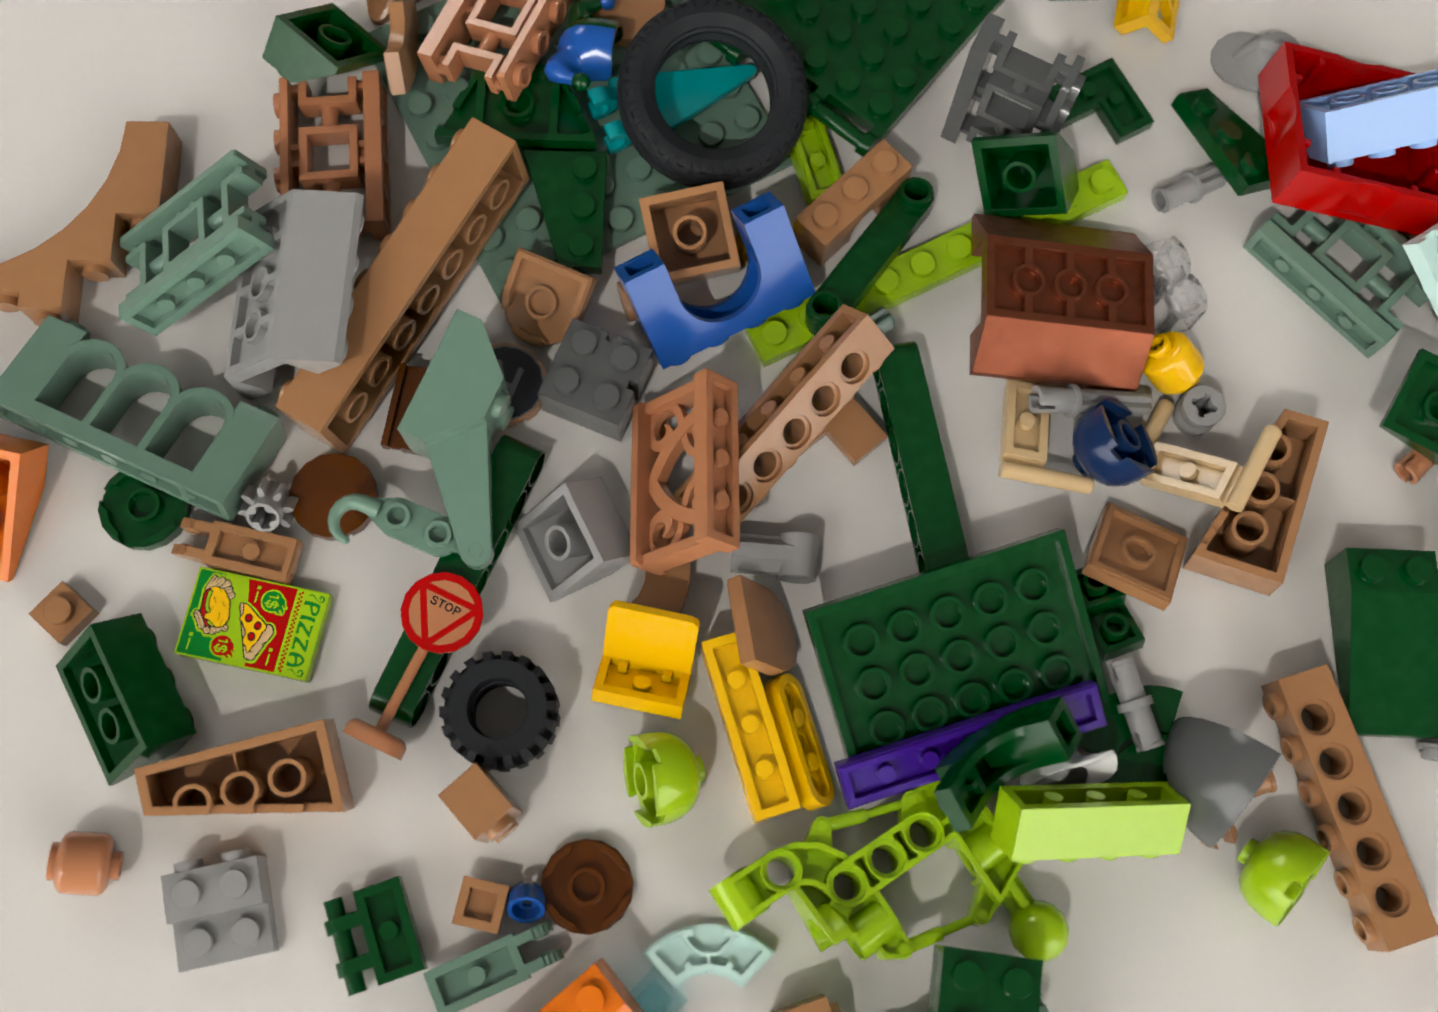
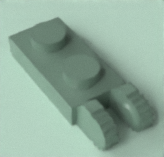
M550 920L517 935L510 933L423 973L437 1012H458L532 978V973L564 959L561 948L557 950L552 949L541 954L538 959L526 964L519 947L531 940L537 941L548 936L549 932L554 930Z

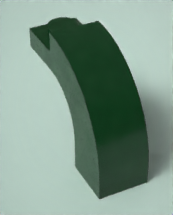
M1060 696L1034 703L998 718L964 739L941 760L935 768L941 781L934 790V794L939 808L946 814L955 832L970 830L974 827L988 801L999 790L1000 786H1004L1014 778L1031 770L1070 761L1083 735L1063 697Z

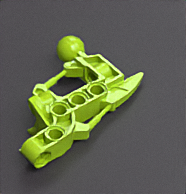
M941 780L920 786L913 791H908L897 801L869 809L860 808L829 818L825 816L817 817L811 823L803 842H792L768 852L746 868L742 867L709 890V893L734 932L770 909V905L788 894L820 952H823L833 944L836 946L845 940L862 961H865L873 954H876L879 960L907 959L914 952L942 941L945 936L970 925L979 927L989 923L997 907L1002 903L1012 916L1009 924V936L1013 947L1025 958L1043 960V962L1053 960L1065 949L1069 936V926L1064 914L1050 903L1033 899L1017 876L1023 864L1011 862L990 837L994 815L987 805L972 829L955 832L946 814L939 808L934 794V790ZM897 810V825L850 857L846 853L833 848L832 831L867 822L868 818ZM911 825L921 826L928 835L926 847L917 846L911 840L909 835ZM946 845L948 850L953 848L974 878L970 881L974 886V891L967 916L943 927L936 926L908 938L898 918L879 890L942 846ZM874 850L884 851L890 857L892 867L889 873L879 872L873 866L872 853ZM779 861L787 866L790 872L788 884L777 885L769 879L767 866L770 862ZM835 876H845L853 883L854 894L851 900H844L837 896L833 889Z

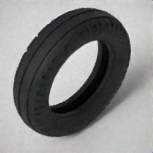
M687 0L664 9L652 17L637 32L630 42L620 65L617 81V102L620 118L629 140L641 157L656 171L670 180L688 187L723 181L725 190H729L760 180L776 169L793 150L802 133L807 116L809 98L807 77L795 46L786 33L772 19L757 9L738 1ZM699 42H718L742 51L754 61L766 80L770 96L767 121L756 135L734 147L713 149L690 143L671 129L664 120L657 105L655 79L664 62L679 49Z

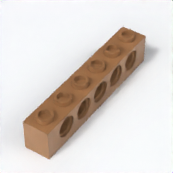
M842 304L738 421L740 523L767 496L774 484L796 463L798 457L812 441L823 433L827 424L845 404L853 399L857 390L872 373L881 367L883 361L895 349L868 314ZM694 472L673 494L680 503H682L683 494L688 483L693 478Z
M1328 664L1262 685L1261 689L1264 694L1262 696L1263 707L1267 715L1275 721L1281 735L1280 748L1285 759L1294 767L1299 780L1297 788L1300 798L1311 809L1317 824L1315 829L1317 840L1323 848L1330 852L1329 856L1335 868L1334 881L1341 895L1347 898L1354 915L1352 919L1353 928L1359 940L1366 945L1369 951L1391 952L1438 936L1436 920ZM1303 709L1308 711L1313 718L1311 730L1302 722L1301 712ZM1321 752L1326 754L1331 762L1329 774L1320 766L1319 757ZM1340 796L1347 801L1349 806L1347 818L1343 817L1338 809ZM1359 841L1367 849L1365 863L1361 862L1357 856L1356 848ZM1379 886L1386 895V903L1382 909L1377 904L1375 898L1376 890Z

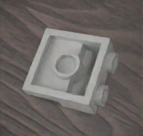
M250 848L232 850L221 853L222 863L204 866L203 858L182 861L173 864L174 873L161 876L166 924H173L179 972L279 951L267 856H251Z

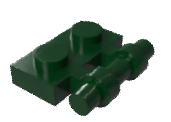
M396 876L354 891L353 896L357 907L355 912L346 914L342 897L324 902L328 921L324 923L327 937H333L340 962L335 967L338 978H344L348 996L367 990L362 971L372 967L374 968L378 986L428 968L402 876ZM362 925L369 953L358 956L351 929Z

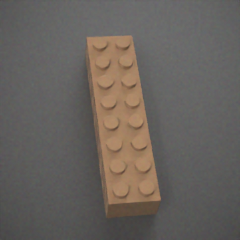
M473 117L464 129L461 128L455 133L450 144V150L441 163H437L431 168L423 190L417 198H413L408 202L403 211L402 220L395 231L384 237L379 246L378 255L369 269H364L355 280L354 291L351 293L354 299V306L348 318L346 332L348 351L342 365L319 374L300 368L295 377L287 380L279 392V400L275 407L304 432L341 454L346 455L395 382L400 362L407 364L530 180L515 140Z

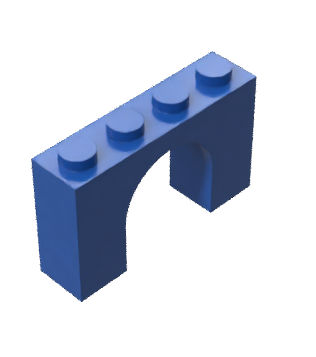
M770 191L731 210L747 252V270L737 290L727 299L717 304L695 306L679 299L665 264L653 248L614 267L650 348L653 349V354L663 370L670 366H678L687 362L692 355L708 347L722 345L730 336L746 328L758 327L767 318L783 310H790L800 306L805 299L815 293L785 207Z

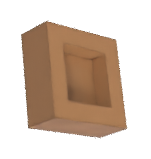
M64 581L58 584L29 613L42 628L59 644L67 646L100 614L71 585Z
M464 876L451 924L500 934L512 886Z

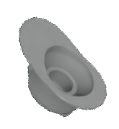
M1281 31L1268 32L1262 36L1248 32H1235L1225 35L1216 42L1211 51L1210 62L1214 72L1222 81L1260 94L1258 75L1284 41L1300 44L1293 36Z

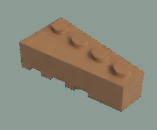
M1284 409L1274 425L1281 429V437L1243 511L1235 512L1226 506L1220 508L1183 566V569L1270 596L1283 584L1329 425V421Z
M321 719L134 769L144 816L346 812L355 808L334 719Z

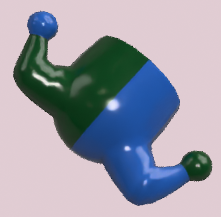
M576 0L573 3L568 17V26L559 38L558 51L548 59L544 69L549 81L573 85L577 91H585L589 88L591 81H605L609 79L612 75L613 46L624 35L623 24L617 20L593 17V14L601 9L606 11L612 10L615 7L616 0Z

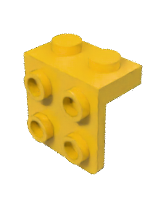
M618 600L612 601L607 613L603 655L593 685L591 701L681 720L699 632L700 621L698 618Z

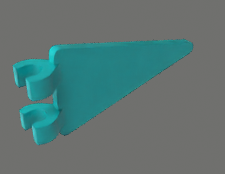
M752 64L737 65L736 67L726 66L658 73L655 79V96L658 108L666 123L674 130L752 80L756 75V67ZM618 77L610 78L608 87L598 86L588 91L591 102L587 104L593 120L602 119L618 108ZM621 120L612 121L604 125V131L607 136L603 137V141L609 154L620 152L632 144Z

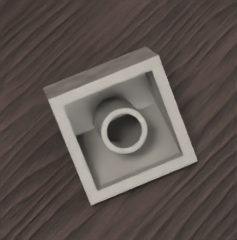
M602 477L564 482L514 525L550 602L564 598L612 575L630 561V533Z

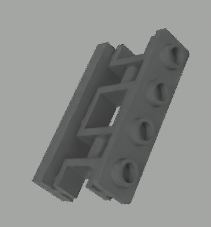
M989 12L971 45L941 137L956 143L962 132L967 134L966 141L971 143L973 137H977V135L986 137L1032 133L1034 128L1041 130V132L1058 131L1060 133L1087 78L1079 74L1086 58L1077 55L1073 65L1070 66L1064 63L1067 56L1058 53L1054 63L1051 64L1013 47L1018 34L1011 30L1007 36L1000 34L1005 19ZM994 54L997 57L993 65L994 70L990 73L987 71V68ZM1054 82L1062 85L1055 102L1048 99ZM995 92L1000 93V94H1002V95H1004V96H1006V97H1008V98H1010V99H1013V100H1015V101H1017V102H1019V103H1021V104H1023V105H1026V106L1032 108V110L1029 109V108H1027V107H1024V106H1022V105H1020V104H1018V103H1016V102H1014V101H1011V100H1009V99H1007V98H1005V97H1003V96H1001V95H998V94H996ZM975 101H978L980 103L976 111L977 116L974 117L970 114Z

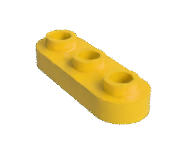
M789 673L769 679L765 684L764 691L799 803L809 811L826 807L833 802L834 785L804 690L799 681Z

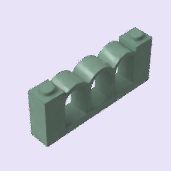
M48 315L0 376V418L232 522L244 502L241 496L248 484L256 486L287 439L279 415L264 405L254 407L243 401H240L234 409L228 397L218 390L198 387L182 391L174 373L164 366L142 363L129 367L120 349L112 343L99 339H90V332L76 321L67 320L64 322ZM107 368L116 370L112 381L82 421L57 410L85 374L96 369ZM152 392H162L170 395L166 406L137 446L110 434L131 404L140 396ZM202 416H216L225 420L221 430L193 471L164 459L179 435L191 421Z

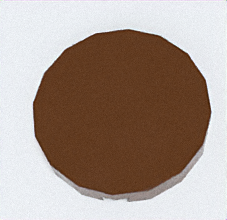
M340 453L320 455L305 463L293 478L289 497H298V502L292 514L297 523L314 537L335 541L336 539L329 531L327 522L329 510L335 501L344 495L353 493L379 498L376 480L368 467L355 457ZM349 510L341 517L340 527L347 536H354L363 531L372 520L365 513L358 510Z
M583 839L565 844L551 856L542 872L541 887L546 897L545 910L555 924L571 933L591 935L608 930L623 918L632 901L634 881L630 866L617 849L603 841Z

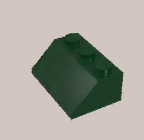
M142 613L90 624L56 665L109 786L135 775V768L157 763L178 752L197 733L192 713L184 706L175 686V677L172 671L166 667L157 648L156 636L148 628Z

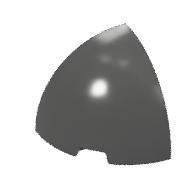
M1195 717L1176 719L1165 741L1162 766L1163 773H1166L1168 785L1191 803L1186 824L1190 832L1209 848L1217 844L1255 796L1281 753L1246 734L1216 722Z

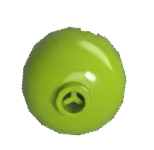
M646 732L630 735L628 740L633 742V746L624 748L623 771L628 797H634L637 793L639 804L642 808L634 810L637 819L644 827L649 828L669 824L681 819L694 807L699 797L701 783L705 781V767L701 757L695 756L692 748L682 738L669 732Z
M1287 830L1272 832L1261 842L1251 838L1237 858V861L1244 865L1239 877L1240 891L1248 905L1258 915L1277 927L1305 893L1303 891L1310 881L1314 880L1330 852L1313 839L1301 833Z

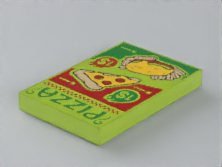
M200 567L174 653L179 656L309 683L334 597L328 593Z

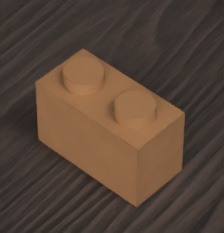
M476 763L438 795L474 840L484 843L495 840L497 843H500L519 826L515 819L522 813L521 809L493 776Z

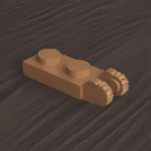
M188 517L182 519L180 527L183 530L194 535L208 536L209 538L205 550L188 544L175 543L171 552L172 555L202 563L207 567L292 586L304 548V543L301 540L214 520V523Z

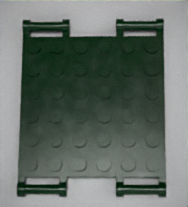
M1005 0L734 1L757 9L772 19L786 33L802 60L807 77L808 90L811 91L808 95L806 118L810 120L814 117L856 147L855 152L863 157L882 139H885L981 29L988 13L994 14ZM708 42L725 54V60L735 67L748 57L742 51L732 46L718 42ZM825 104H830L832 107L837 109L839 112L847 116L849 119L854 121L856 124H858L868 132H862L853 124H851L843 117L838 115L836 112L828 108Z

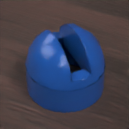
M533 881L532 884H524L523 882L516 884L508 896V915L513 920L521 923H532L540 920L545 913L546 903L543 888ZM523 900L532 901V904H523Z

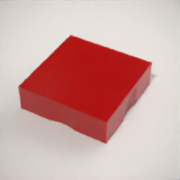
M1284 41L1258 75L1272 203L1417 236L1438 223V139L1437 145L1421 149H1412L1409 146L1395 149V155L1389 157L1368 158V155L1354 158V164L1350 166L1328 168L1326 163L1309 157L1306 150L1311 145V139L1304 138L1300 100L1416 73L1384 65L1364 64L1335 53Z

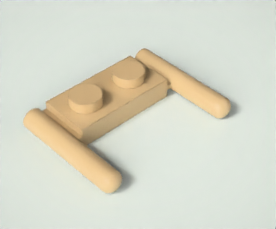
M1005 379L999 456L1001 463L998 476L1090 494L1095 487V482L1091 477L1045 468L1048 451L1049 413H1032L1028 406V395L1032 393L1031 388L1034 385L1065 388L1067 385ZM1080 387V389L1098 390L1096 388Z
M1168 399L1160 400L1144 428L1153 443L1157 456V465L1151 468L1154 469L1151 474L1138 482L1142 486L1221 508L1226 506L1232 511L1242 512L1281 437V429L1274 424L1266 425L1243 467L1238 462L1158 442L1175 409L1172 401Z

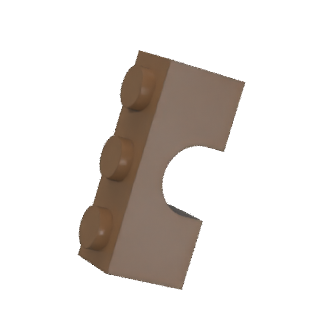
M882 139L795 217L793 232L799 247L820 267L824 265L850 241L854 228L867 213L873 210L878 215L901 186L902 182L910 178L913 165L887 141Z

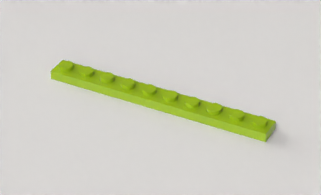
M1106 159L1077 173L1079 191L1067 214L1009 216L1007 218L1071 225L1124 200L1128 190L1109 159ZM971 222L896 256L856 309L866 314H870L880 307H885L889 310L981 267L982 257L971 256ZM810 297L794 309L783 310L767 318L758 327L745 329V334L763 367H767L801 351L814 337L809 332L805 323V310Z

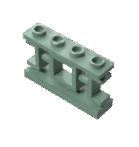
M231 150L120 238V247L130 252L125 256L126 263L140 270V285L126 295V299L119 304V319L157 336L275 249L274 235L262 229L266 225V218L250 209L248 205V196L263 186V181L267 179V171L264 167L239 151ZM198 235V240L190 246L189 242Z
M1307 211L1293 226L1276 212L1254 233L1243 248L1366 358L1371 357L1385 346L1404 326L1400 320L1388 311L1403 295L1418 307H1421L1429 300L1402 246L1408 242V239L1401 232L1330 216L1340 225L1331 234L1314 219L1318 214L1316 212ZM1300 231L1319 246L1311 255L1292 239ZM1339 239L1344 241L1371 265L1356 282L1325 255ZM1384 266H1387L1404 281L1396 289L1377 274ZM1364 286L1382 301L1374 311L1356 296Z

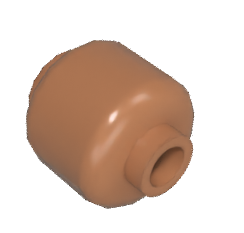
M70 831L65 834L61 842L52 843L47 862L46 880L53 881L56 891L61 894L99 896L107 889L109 880H119L124 852L115 851V842L110 834Z

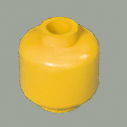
M1178 331L1164 332L1154 336L1143 373L1160 393L1167 395L1182 394L1195 387L1200 381L1205 368L1204 357L1184 333Z

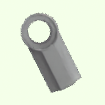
M784 532L780 536L740 533V549L732 551L730 572L777 576L778 580L787 583H814L817 578L819 537L806 532Z

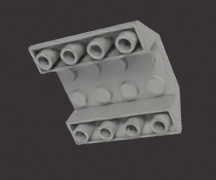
M292 189L255 210V212L266 218V225L262 229L274 235L275 249L239 275L224 378L243 398L253 400L271 393L278 381V366L283 364L316 374L342 365L348 351V340L346 338L348 318L354 306V299L351 293L353 278L359 266V256L357 255L358 239L365 221L362 213L364 195L357 192Z

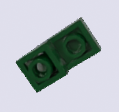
M1083 568L1077 569L1078 581L1101 661L1105 662L1143 648L1145 638L1124 604L1127 594L1082 574Z

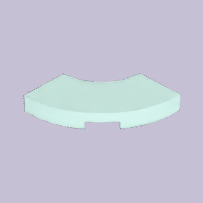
M697 924L680 928L661 937L642 952L675 988L690 977L707 973L728 977L743 987L775 953L757 937L740 929L734 932L731 926L721 924Z

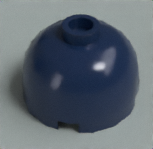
M1107 397L1083 414L1074 427L1072 438L1074 450L1072 459L1077 470L1084 476H1090L1098 483L1112 487L1127 486L1151 474L1154 471L1151 468L1157 465L1156 452L1147 431L1142 424L1136 428L1132 426L1126 418L1132 412L1117 399Z

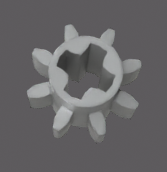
M263 477L258 488L249 484L246 486L241 496L244 502L238 514L246 516L251 529L274 534L279 524L284 527H290L294 519L292 511L296 507L298 497H289V489L286 487V482L269 481L267 477Z

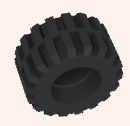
M502 650L501 655H495L492 651L482 653V659L477 661L473 657L464 662L466 668L459 673L455 670L449 677L453 682L450 688L444 686L441 697L445 699L444 706H439V717L444 721V725L441 728L444 736L450 740L452 748L469 762L476 763L489 771L493 769L499 772H510V769L516 767L522 769L529 766L528 762L534 758L537 760L545 754L543 751L548 744L552 745L556 735L554 732L556 726H560L561 719L559 715V698L546 673L539 665L533 664L531 659L523 655L517 657L511 651ZM514 687L524 695L528 704L527 715L523 724L516 732L507 737L491 738L486 736L479 730L476 724V710L480 700L485 694L495 688Z

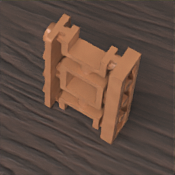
M448 0L418 49L417 55L431 81L444 84L448 79V81L456 82L464 67L486 72L484 77L492 93L499 94L501 90L504 92L507 100L516 102L522 90L529 85L532 72L541 56L547 53L550 40L558 26L565 21L568 8L573 0ZM501 4L522 9L512 27L491 22ZM470 38L481 42L478 48L467 45ZM498 46L510 49L506 58L502 54L495 53Z
M379 70L362 71V80H357L356 76H347L348 95L312 97V91L307 81L291 84L289 80L283 77L279 78V93L273 94L274 111L279 119V130H274L273 133L275 151L277 155H280V167L274 168V183L277 192L281 196L292 189H299V181L304 190L340 192V189L364 188L363 171H365L366 215H364V226L359 237H365V233H372L375 240L384 239L386 235L391 233L387 91ZM361 98H363L364 140H362L357 124L339 125V116L362 114ZM298 106L304 118L322 117V126L298 127ZM349 144L350 169L313 172V147Z

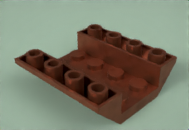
M974 213L971 217V256L982 257L981 322L970 334V375L1059 385L1077 384L1079 387L1135 392L1138 388L1155 335L1153 254L1134 233Z

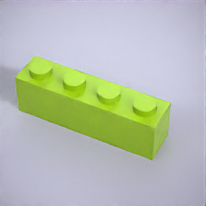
M1166 781L1000 786L990 837L1011 862L1014 861L1021 864H1031L1035 860L1073 862L1079 858H1101L1104 860H1115L1118 857L1125 856L1157 858L1159 855L1180 854L1191 803L1171 788Z

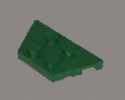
M545 66L535 67L529 85L522 90L516 102L507 100L504 92L501 90L499 94L492 93L484 77L486 72L475 69L469 78V85L459 93L453 102V112L443 126L438 125L434 134L437 145H450L455 133L461 128L464 129L473 117L515 140L518 147L596 150V137L593 130H590L583 116L582 108L576 96L572 93L570 85L549 81L544 72Z

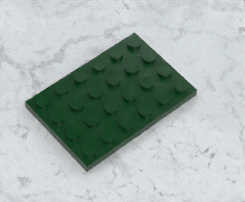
M1061 528L1043 532L802 610L846 758L1089 679L1097 683L1101 703L1104 704L1111 701L1066 533Z

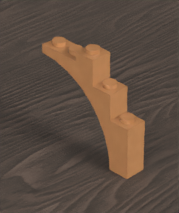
M126 121L118 156L106 181L89 205L63 230L35 249L0 263V311L18 312L21 310L37 326H40L48 315L64 322L67 320L78 322L84 278L96 282H105L110 278H126L128 264L126 263L125 256L129 254V251L120 247V238L174 196L178 190L182 141L169 122Z

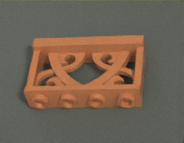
M708 368L695 373L693 381L647 403L639 402L632 406L630 564L633 567L659 576L668 573L669 569L719 551L729 553L740 549L738 383ZM694 408L689 414H687V410ZM676 416L678 421L676 428L670 425V418ZM685 450L688 455L694 458V476L688 483L683 494L682 503H680L669 490V476L679 456ZM690 526H694V535L688 537ZM676 532V534H675V536H674L672 542L669 544V539H670V538L674 535V533Z

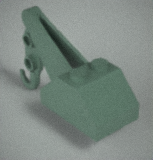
M456 310L397 428L412 452L430 459L447 516L405 498H378L359 493L348 494L335 501L329 510L327 519L329 531L339 542L348 544L350 541L349 536L340 527L341 517L349 510H358L367 514L388 537L431 556L445 557L451 553H457L463 562L473 570L485 569L493 561L491 441L494 440L499 429L504 431L508 427L513 416L514 407L511 406L510 394L482 319L461 310Z

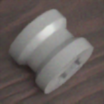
M1205 385L1195 386L1176 403L1172 418L1176 427L1184 434L1200 436L1221 421L1225 414L1226 404L1223 396L1216 389ZM1202 405L1205 409L1206 414H1203V411L1201 410Z

